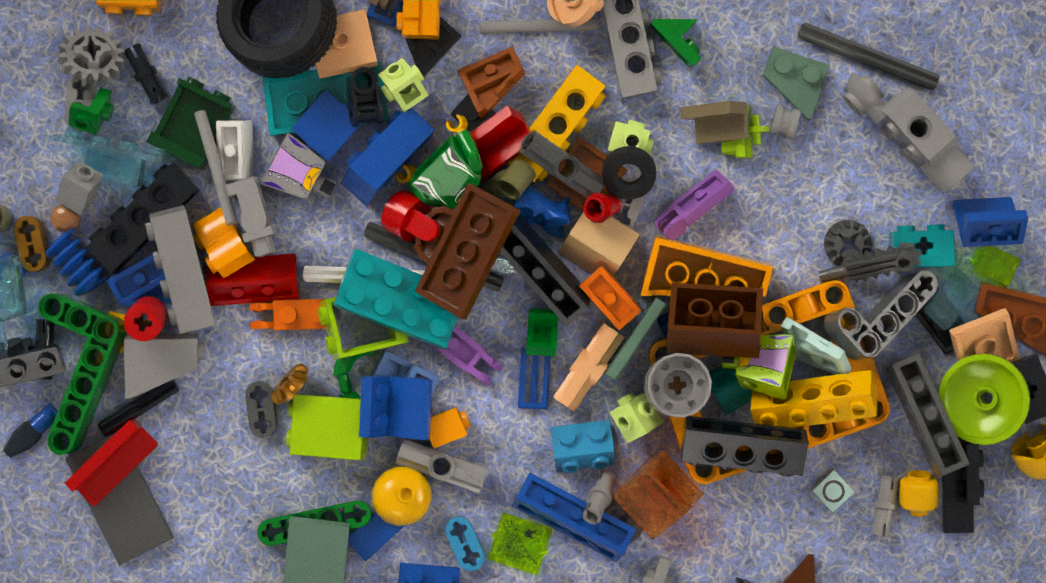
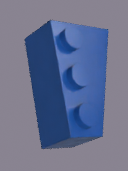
M412 108L402 113L396 110L386 121L389 126L382 133L379 130L374 132L366 142L369 146L362 153L357 150L346 162L349 167L341 184L366 207L373 202L374 196L392 181L393 176L403 165H406L428 142L435 131Z

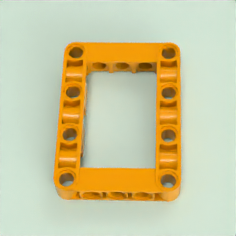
M827 281L762 304L761 335H769L782 330L780 326L786 317L800 324L820 316L826 318L829 313L845 308L855 309L849 289L841 281ZM830 287H834L840 292V299L835 304L829 303L826 299V291ZM773 307H779L784 312V318L779 324H774L769 319V312ZM841 317V325L845 329V321ZM667 338L653 343L649 348L648 359L650 365L657 361L655 357L657 349L662 346L667 347ZM861 340L860 345L862 350L864 351L865 345ZM690 354L691 356H693V357H695V358H697V359H700V358L709 356V355ZM873 357L857 361L848 358V361L852 368L849 373L872 370L878 392L877 402L880 406L877 417L823 424V432L818 437H813L810 434L809 426L794 427L807 430L808 449L880 424L887 419L890 413V405ZM673 377L674 380L668 384V387L673 389L675 394H679L678 391L680 388H684L683 382H678L677 377ZM700 410L693 415H689L694 417H702ZM669 416L681 451L685 417ZM741 446L738 448V450L745 451L748 450L750 447ZM770 450L768 453H769V454H777V453H779L780 451H779V450ZM685 462L691 478L701 484H709L747 470L738 468L725 470L711 465V471L708 475L698 476L695 471L696 466Z

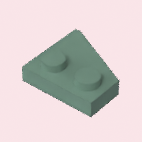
M773 46L763 76L798 110H801L806 119L812 120L830 65Z

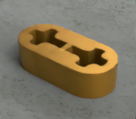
M35 216L19 218L14 225V235L22 266L31 272L46 270L50 266L51 258L46 256L49 244L43 222ZM28 224L35 227V230L31 231V237L23 232V228H26ZM34 252L41 254L42 259L38 260L37 264L30 262V257L34 256Z

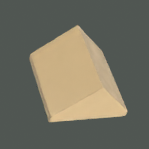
M583 211L558 253L591 274L603 265L614 277L640 234L614 217H610L602 223H594L585 216Z

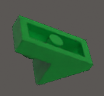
M655 19L650 24V28L692 69L701 60V57L698 55L700 49L689 38L685 41L682 36L696 24L697 19Z

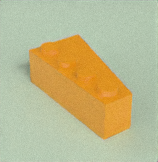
M655 235L640 294L641 296H671L672 283L763 288V296H766L773 266L770 263Z

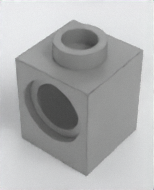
M78 160L63 176L55 201L82 215L95 200L104 175Z

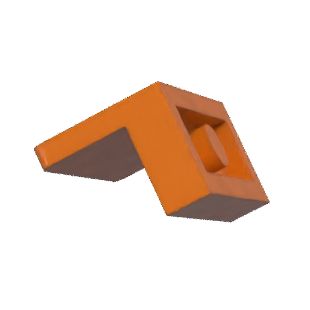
M603 265L579 285L619 331L643 310Z

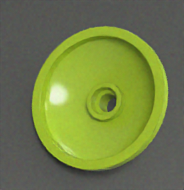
M992 354L971 355L956 362L944 375L938 392L957 436L965 441L979 445L999 443L1014 435L1025 422L1030 407V392L1022 373L1008 360ZM985 392L992 395L993 400L991 403L984 402L983 395Z

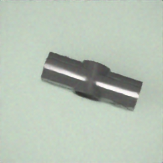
M533 130L520 143L519 152L586 199L593 193H600L603 189V179L601 176L537 131ZM565 159V168L559 172L558 166Z

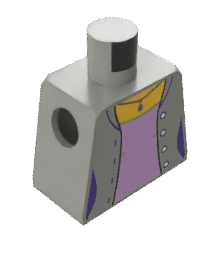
M288 133L261 181V184L268 188L309 201L314 191L330 198L337 186V182L323 175L328 164Z

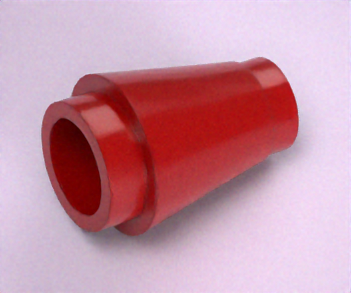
M593 193L586 199L583 210L589 220L594 223H602L619 213L622 203L615 196Z

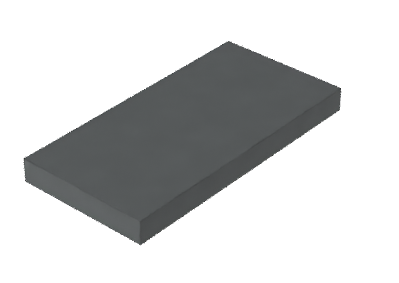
M113 435L66 458L65 460L72 474L90 459ZM138 466L98 505L92 506L87 501L119 566L174 538Z

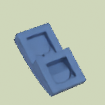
M385 349L382 350L370 376L387 375L430 379L433 382L432 394L440 380L439 376Z

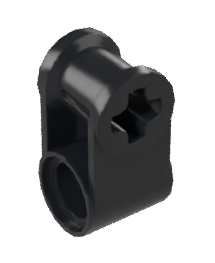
M368 67L358 68L346 80L352 127H358L360 123L368 122L383 124L384 113L376 73ZM356 75H363L368 79L369 84L366 90H361L356 86Z

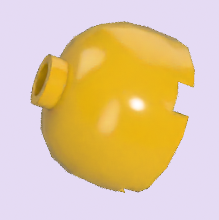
M1045 423L1041 424L1043 430L1028 439V431L1017 438L1011 445L1013 453L1011 456L1017 467L1023 474L1037 480H1046Z
M405 466L393 467L383 472L375 481L371 491L372 505L377 514L386 523L395 526H407L419 521L427 513L432 500L431 487L426 477L418 470Z

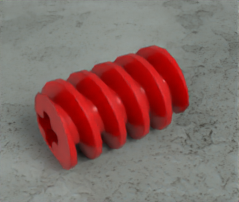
M145 296L138 299L127 310L124 317V327L127 334L137 341L154 339L167 322V308L160 299L153 296ZM143 313L147 314L149 323L145 322V317L142 316Z

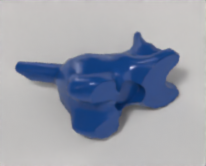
M528 186L519 199L513 200L512 206L521 210L519 214L529 225L533 223L538 224L549 235L556 238L565 236V230L562 225L569 224L572 219L569 197L564 198L560 202H555L545 197L538 189Z

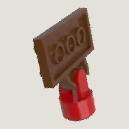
M468 183L455 210L443 206L434 207L431 211L430 205L423 204L422 200L411 192L401 190L393 194L384 205L381 223L386 231L406 242L416 239V245L413 247L418 257L428 265L415 292L455 316L466 320L521 210L480 187Z

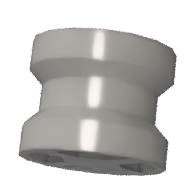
M777 104L769 132L774 134L781 132L786 137L793 139L801 110L793 109L790 111L785 109L784 105Z

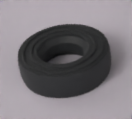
M634 146L617 148L606 157L603 163V183L607 190L616 197L622 199L640 198L646 195L655 183V162L649 153L641 148ZM633 164L640 169L641 175L637 180L627 182L618 176V169L622 165Z

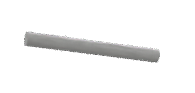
M591 18L586 23L577 27L567 26L557 20L480 22V34L599 30V18Z
M205 110L194 113L224 219L227 226L235 225L238 223L232 199L227 194L225 187L227 182Z

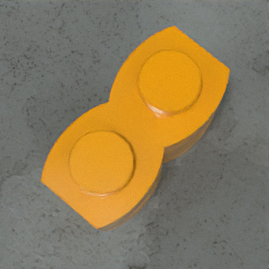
M222 208L192 224L196 231L192 235L193 239L201 251L206 250L208 256L204 259L213 274L218 271L225 278L255 260L248 245L244 243L237 225H226Z

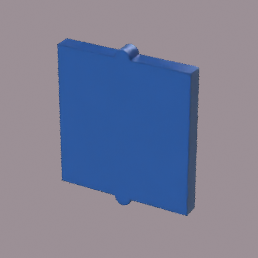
M325 90L291 130L307 143V148H313L329 162L362 123L358 127H352L347 104H341Z

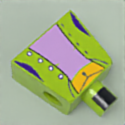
M790 334L761 335L759 358L723 356L722 367L736 370V377L741 387L786 400L797 345L793 335Z

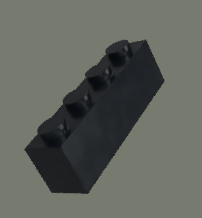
M519 214L500 253L567 326L589 309L591 299L579 287L581 282Z

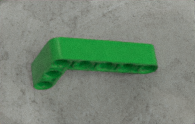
M51 293L46 294L39 301L38 309L41 316L46 320L88 337L47 439L51 452L57 455L74 453L81 448L127 332L124 327V320L66 294ZM56 299L61 305L60 312L57 315L52 311V303ZM82 311L88 317L87 323L84 326L78 320L79 314ZM109 322L113 324L115 329L111 338L105 333V326ZM97 350L103 354L101 365H97L94 361V354ZM85 378L90 379L92 382V389L89 393L83 389ZM75 405L81 411V417L78 421L72 416V409ZM63 433L69 437L70 443L68 448L63 447L61 444Z

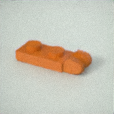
M325 299L274 300L273 303L249 304V309L254 312L273 310V321L265 322L264 320L250 322V329H326V325H321L318 316V308L321 307L320 302Z

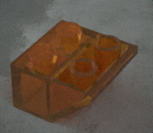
M662 450L650 455L612 497L653 540L682 518L704 493L669 455Z

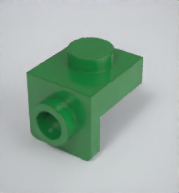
M100 87L90 107L72 102L69 110L68 125L80 131L97 135L104 121L109 122L114 111V105L111 104L112 91Z
M529 309L526 355L556 357L558 316L552 310Z

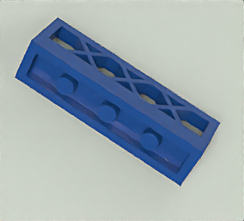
M532 473L528 474L511 505L517 510L615 562L624 555L636 531L634 527L605 512L600 523L590 524L586 522L583 518V512L586 509L587 502Z

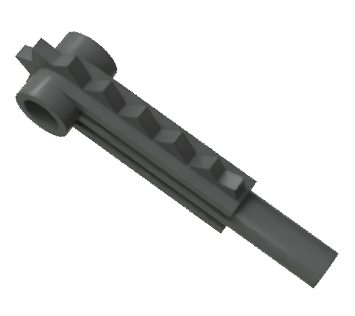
M900 242L897 248L888 245L887 250L882 251L877 248L875 253L865 251L863 256L854 253L853 257H846L845 265L819 271V279L821 282L850 276L851 281L855 280L857 283L859 280L866 282L869 276L877 279L878 275L882 273L889 276L890 271H895L899 274L901 271H911L913 266L921 265L919 260L921 251L916 250L913 243Z

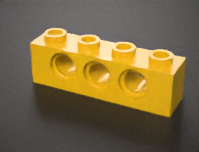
M576 65L531 125L530 131H537L559 148L566 151L571 144L567 139L574 131L579 134L588 122V119L584 116L592 107L597 110L606 98V95L602 93L606 86L583 68ZM579 95L582 97L584 106L580 110L570 109L567 105V99L570 96ZM552 120H563L566 124V130L562 134L552 133L549 129V124ZM519 154L507 163L510 166L514 160L518 159L528 163L536 174L532 181L533 184L537 179L543 182L548 176L546 170L523 154Z
M872 370L794 380L789 383L786 400L752 390L750 411L755 424L788 428L877 417L878 392Z

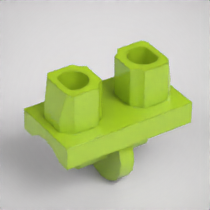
M747 105L749 139L722 141V154L742 159L753 158L752 143L753 145H762L761 134L769 133V126H760V115H751L750 118V105Z

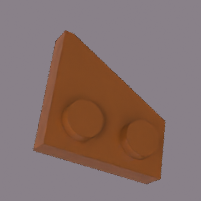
M513 46L458 70L480 119L484 118L525 75Z

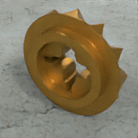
M302 363L292 367L274 387V391L271 393L272 401L276 405L290 401L305 384L309 369Z

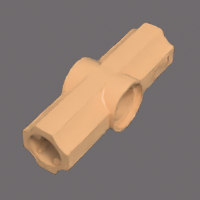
M603 323L587 348L582 349L580 355L571 365L569 374L553 398L572 411H575L590 387H594L609 365L607 364L625 337Z

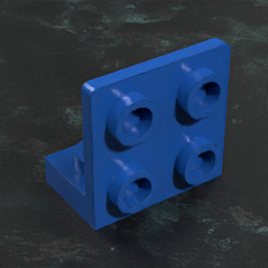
M1011 197L953 201L952 206L963 247L1023 244L1028 223L1026 210H1015Z
M387 375L362 376L359 437L389 436L429 440L432 380Z

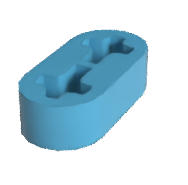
M462 516L453 517L446 525L447 539L460 566L467 571H475L484 563L485 555L470 521ZM458 522L460 525L465 524L467 526V529L464 531L467 541L462 543L457 534H451L450 531L454 529L453 523ZM469 545L473 553H479L480 556L476 558L477 564L472 565L470 562L465 563L463 561V558L466 556L463 546Z

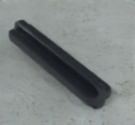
M173 379L149 390L99 422L98 427L104 436L111 435L122 428L129 420L136 419L179 391L177 383Z

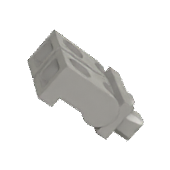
M252 176L225 184L228 196L238 198L242 211L240 223L246 233L242 234L244 243L252 244L255 257L261 258L277 253L273 237L278 236V231L275 226H272V217L260 178Z

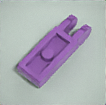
M714 170L671 203L670 207L663 211L661 215H658L654 223L655 227L662 231L667 239H678V236L685 233L687 226L700 219L707 211L723 201L735 191V188L718 170Z
M454 326L446 349L443 350L433 346L467 374L470 372L488 387L492 383L490 377L484 372L477 370L474 367L475 364L482 358L494 370L500 372L504 367L487 354L486 349L456 326Z

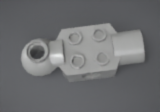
M852 72L847 82V93L843 95V99L848 106L859 116L866 112L876 124L881 122L883 125L880 128L882 133L890 141L896 139L903 147L900 150L902 155L912 164L916 161L919 168L943 194L960 182L975 167L961 151L954 133L916 91L908 87L905 91L901 90L884 104L881 100L884 94L873 80L866 75L861 78L856 73ZM911 124L917 127L919 131L918 137L911 133Z

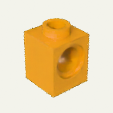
M454 407L431 417L430 441L434 449L468 435L466 429L471 427L465 410L459 412L458 408Z

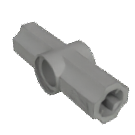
M406 438L402 442L395 461L397 464L418 470L437 480L449 482L480 494L489 470L454 457L447 452L438 451ZM436 459H447L450 463L449 472L446 474L437 473L433 466Z

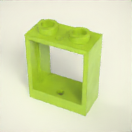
M336 297L320 302L321 307L318 308V316L321 325H326L328 337H325V345L328 354H333L334 360L409 342L407 335L387 328L388 340L343 350L333 310V303Z

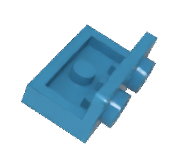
M610 420L551 427L556 472L574 473L580 469L588 468L600 470L615 465Z

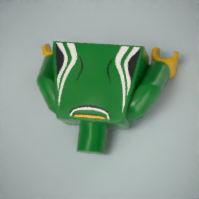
M456 114V117L459 119V126L457 128L454 127L452 121L447 120L446 122L447 129L451 132H456L457 135L455 137L451 135L418 168L412 164L403 165V168L408 173L407 177L404 173L396 174L397 181L400 183L408 182V188L416 197L422 200L423 204L437 207L445 206L454 209L467 184L471 183L478 186L481 182V170L483 167L476 143L470 132L466 130L468 121L462 115Z

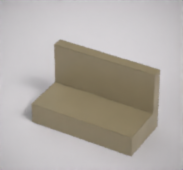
M725 101L680 107L681 119L695 120L696 144L749 139L747 102Z

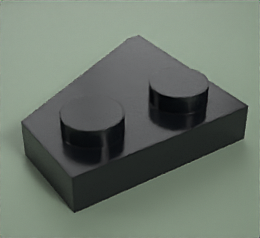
M440 17L439 39H406L414 63L424 78L462 36Z

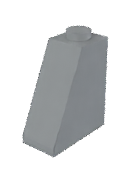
M126 333L124 338L125 399L136 397L198 369L199 360H204L205 343L199 342V333H159L154 339L149 341H137Z

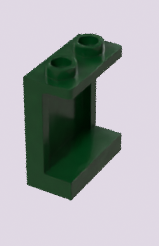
M188 77L187 81L179 78L177 81L178 87L155 132L151 131L146 142L204 171L208 160L194 113L201 110L206 111L214 141L217 145L216 121H228L235 106L229 103L231 97L217 90L211 94L203 90L205 84L192 77Z

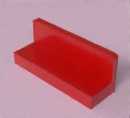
M508 105L470 132L477 145L483 166L481 182L521 154L519 152L520 143L526 135L531 133L523 115Z
M296 254L268 255L261 258L254 256V261L225 278L218 271L213 274L207 265L205 285L210 306L299 299Z
M131 419L64 484L72 492L77 490L92 506H96L158 447V442L136 419Z

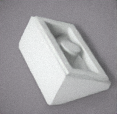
M252 120L216 121L217 151L226 181H239L252 177Z

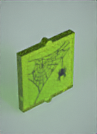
M503 512L497 531L492 534L494 541L488 560L538 575L543 556L548 553L546 547L552 528Z

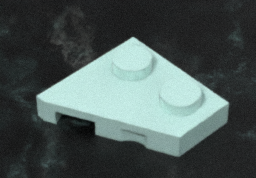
M788 317L785 318L780 327L783 334H790L794 337L797 345L795 361L836 375L850 372L852 368L842 348L832 344Z

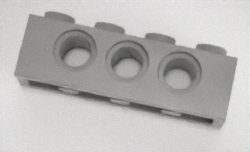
M604 0L602 11L621 100L656 93L658 90L657 86L661 85V77L658 67L653 68L651 56H655V48L652 38L647 39L644 27L649 26L646 9H640L639 0H626L631 4L632 11L628 14H620L615 8L616 3L620 0ZM624 30H634L638 34V40L633 44L624 42L621 36ZM633 58L642 60L644 70L640 73L631 72L628 68V61Z

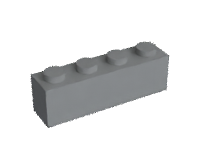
M182 205L150 213L151 222L145 223L149 241L156 240L158 251L152 253L156 269H163L166 280L160 281L164 299L171 298L173 308L167 310L171 326H178L180 334L214 326L215 322L185 206Z

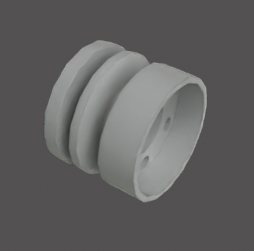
M674 353L659 358L650 366L645 375L644 392L647 401L659 413L671 417H686L697 413L705 406L711 395L712 381L708 369L699 359L690 354ZM673 377H677L678 382H683L684 388L679 389V394H675V391L668 387V384L673 382Z

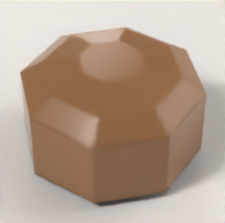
M61 204L53 209L50 220L56 230L66 232L72 228H79L82 216Z

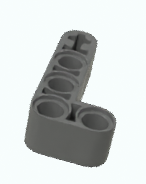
M927 270L908 274L891 289L865 318L854 308H845L829 313L824 320L825 331L845 351L846 356L851 360L857 361L875 357L935 294L938 288L937 278L931 271ZM898 300H899V301L901 302V304H902V311L900 310V308H899V306H898ZM841 317L845 321V329L841 325ZM880 320L882 321L884 326L883 331L881 330L879 325ZM861 340L865 345L864 351L862 350L860 345Z

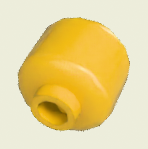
M925 470L909 471L907 476L900 480V506L910 511V515L917 517L926 516L929 511L937 508L939 496L938 480Z

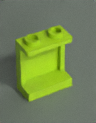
M296 394L294 399L290 400L288 406V416L292 418L291 429H288L286 435V446L290 447L289 454L351 460L366 459L368 438L359 437L361 398Z

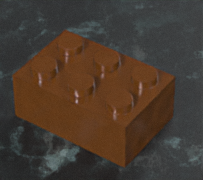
M672 283L667 331V353L759 358L763 288Z

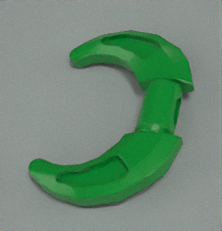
M375 351L336 360L333 376L338 375L337 379L340 392L342 393L338 395L339 397L361 398L356 391L352 392L348 372H351V368L358 358L367 355L374 356Z

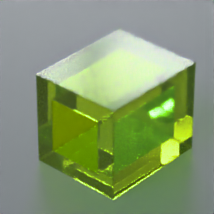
M982 246L981 249H975L969 264L973 265L971 273L999 286L1009 287L1021 259L994 246Z

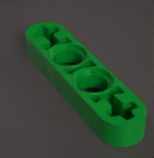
M356 500L275 517L263 521L257 529V535L259 540L267 546L287 543L286 535L290 516L322 520L323 514L331 511L336 514L338 522H344L341 508H345V514L356 511V505H359L360 510L365 509L366 515L362 516V522H359L357 518L346 519V522L350 523V529L366 526L371 522L373 509L368 502ZM283 520H287V532L276 534L274 541H272L271 536H265L264 531L269 529V524H272L273 528H280L285 526Z

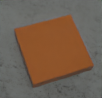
M578 136L567 153L576 157L579 162L602 177V167L607 155ZM565 159L558 166L559 172L565 168ZM623 166L618 169L617 173L621 179L627 172V169ZM551 175L545 186L562 198L569 197V203L583 212L586 198ZM603 183V189L600 193L610 196L612 193L607 190Z

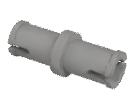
M606 470L603 473H599L595 486L588 493V504L583 512V518L586 522L590 524L601 522L605 508L611 503V492L617 482V477L614 473Z
M881 475L878 499L873 504L876 510L870 534L890 538L893 512L897 511L898 508L895 502L900 478Z

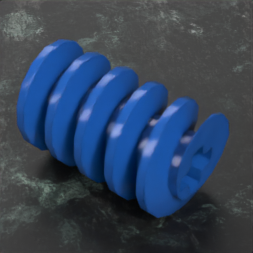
M72 228L50 244L46 251V256L49 258L56 256L53 266H63L60 271L61 277L70 276L67 285L70 287L78 285L74 290L75 296H81L95 290L109 276L104 278L98 277L103 267L94 269L91 267L96 258L85 259L84 256L89 250L87 248H77L82 239L80 237L71 240L70 237L75 231Z

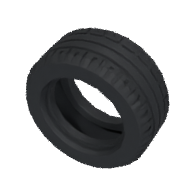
M261 0L218 1L216 24L218 25L217 29L222 42L242 65L260 76L282 79L283 77L290 78V76L300 75L304 71H308L310 67H314L317 62L319 63L320 58L324 57L326 51L329 50V45L333 43L334 32L337 29V13L333 0H304L305 18L300 30L290 40L271 46H263L253 42L249 33L250 17L255 6Z

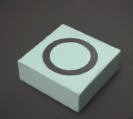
M832 470L812 489L831 512H834L855 493L835 470Z

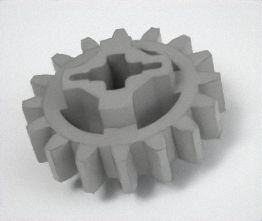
M86 26L83 33L76 28L74 29V37L66 35L65 43L59 46V65H62L63 74L70 73L71 82L80 79L82 87H85L87 82H92L94 88H97L98 81H103V83L108 85L110 76L116 79L119 77V70L124 68L125 50L121 48L120 39L113 40V32L111 31L104 35L102 34V27H98L96 32H91V28Z

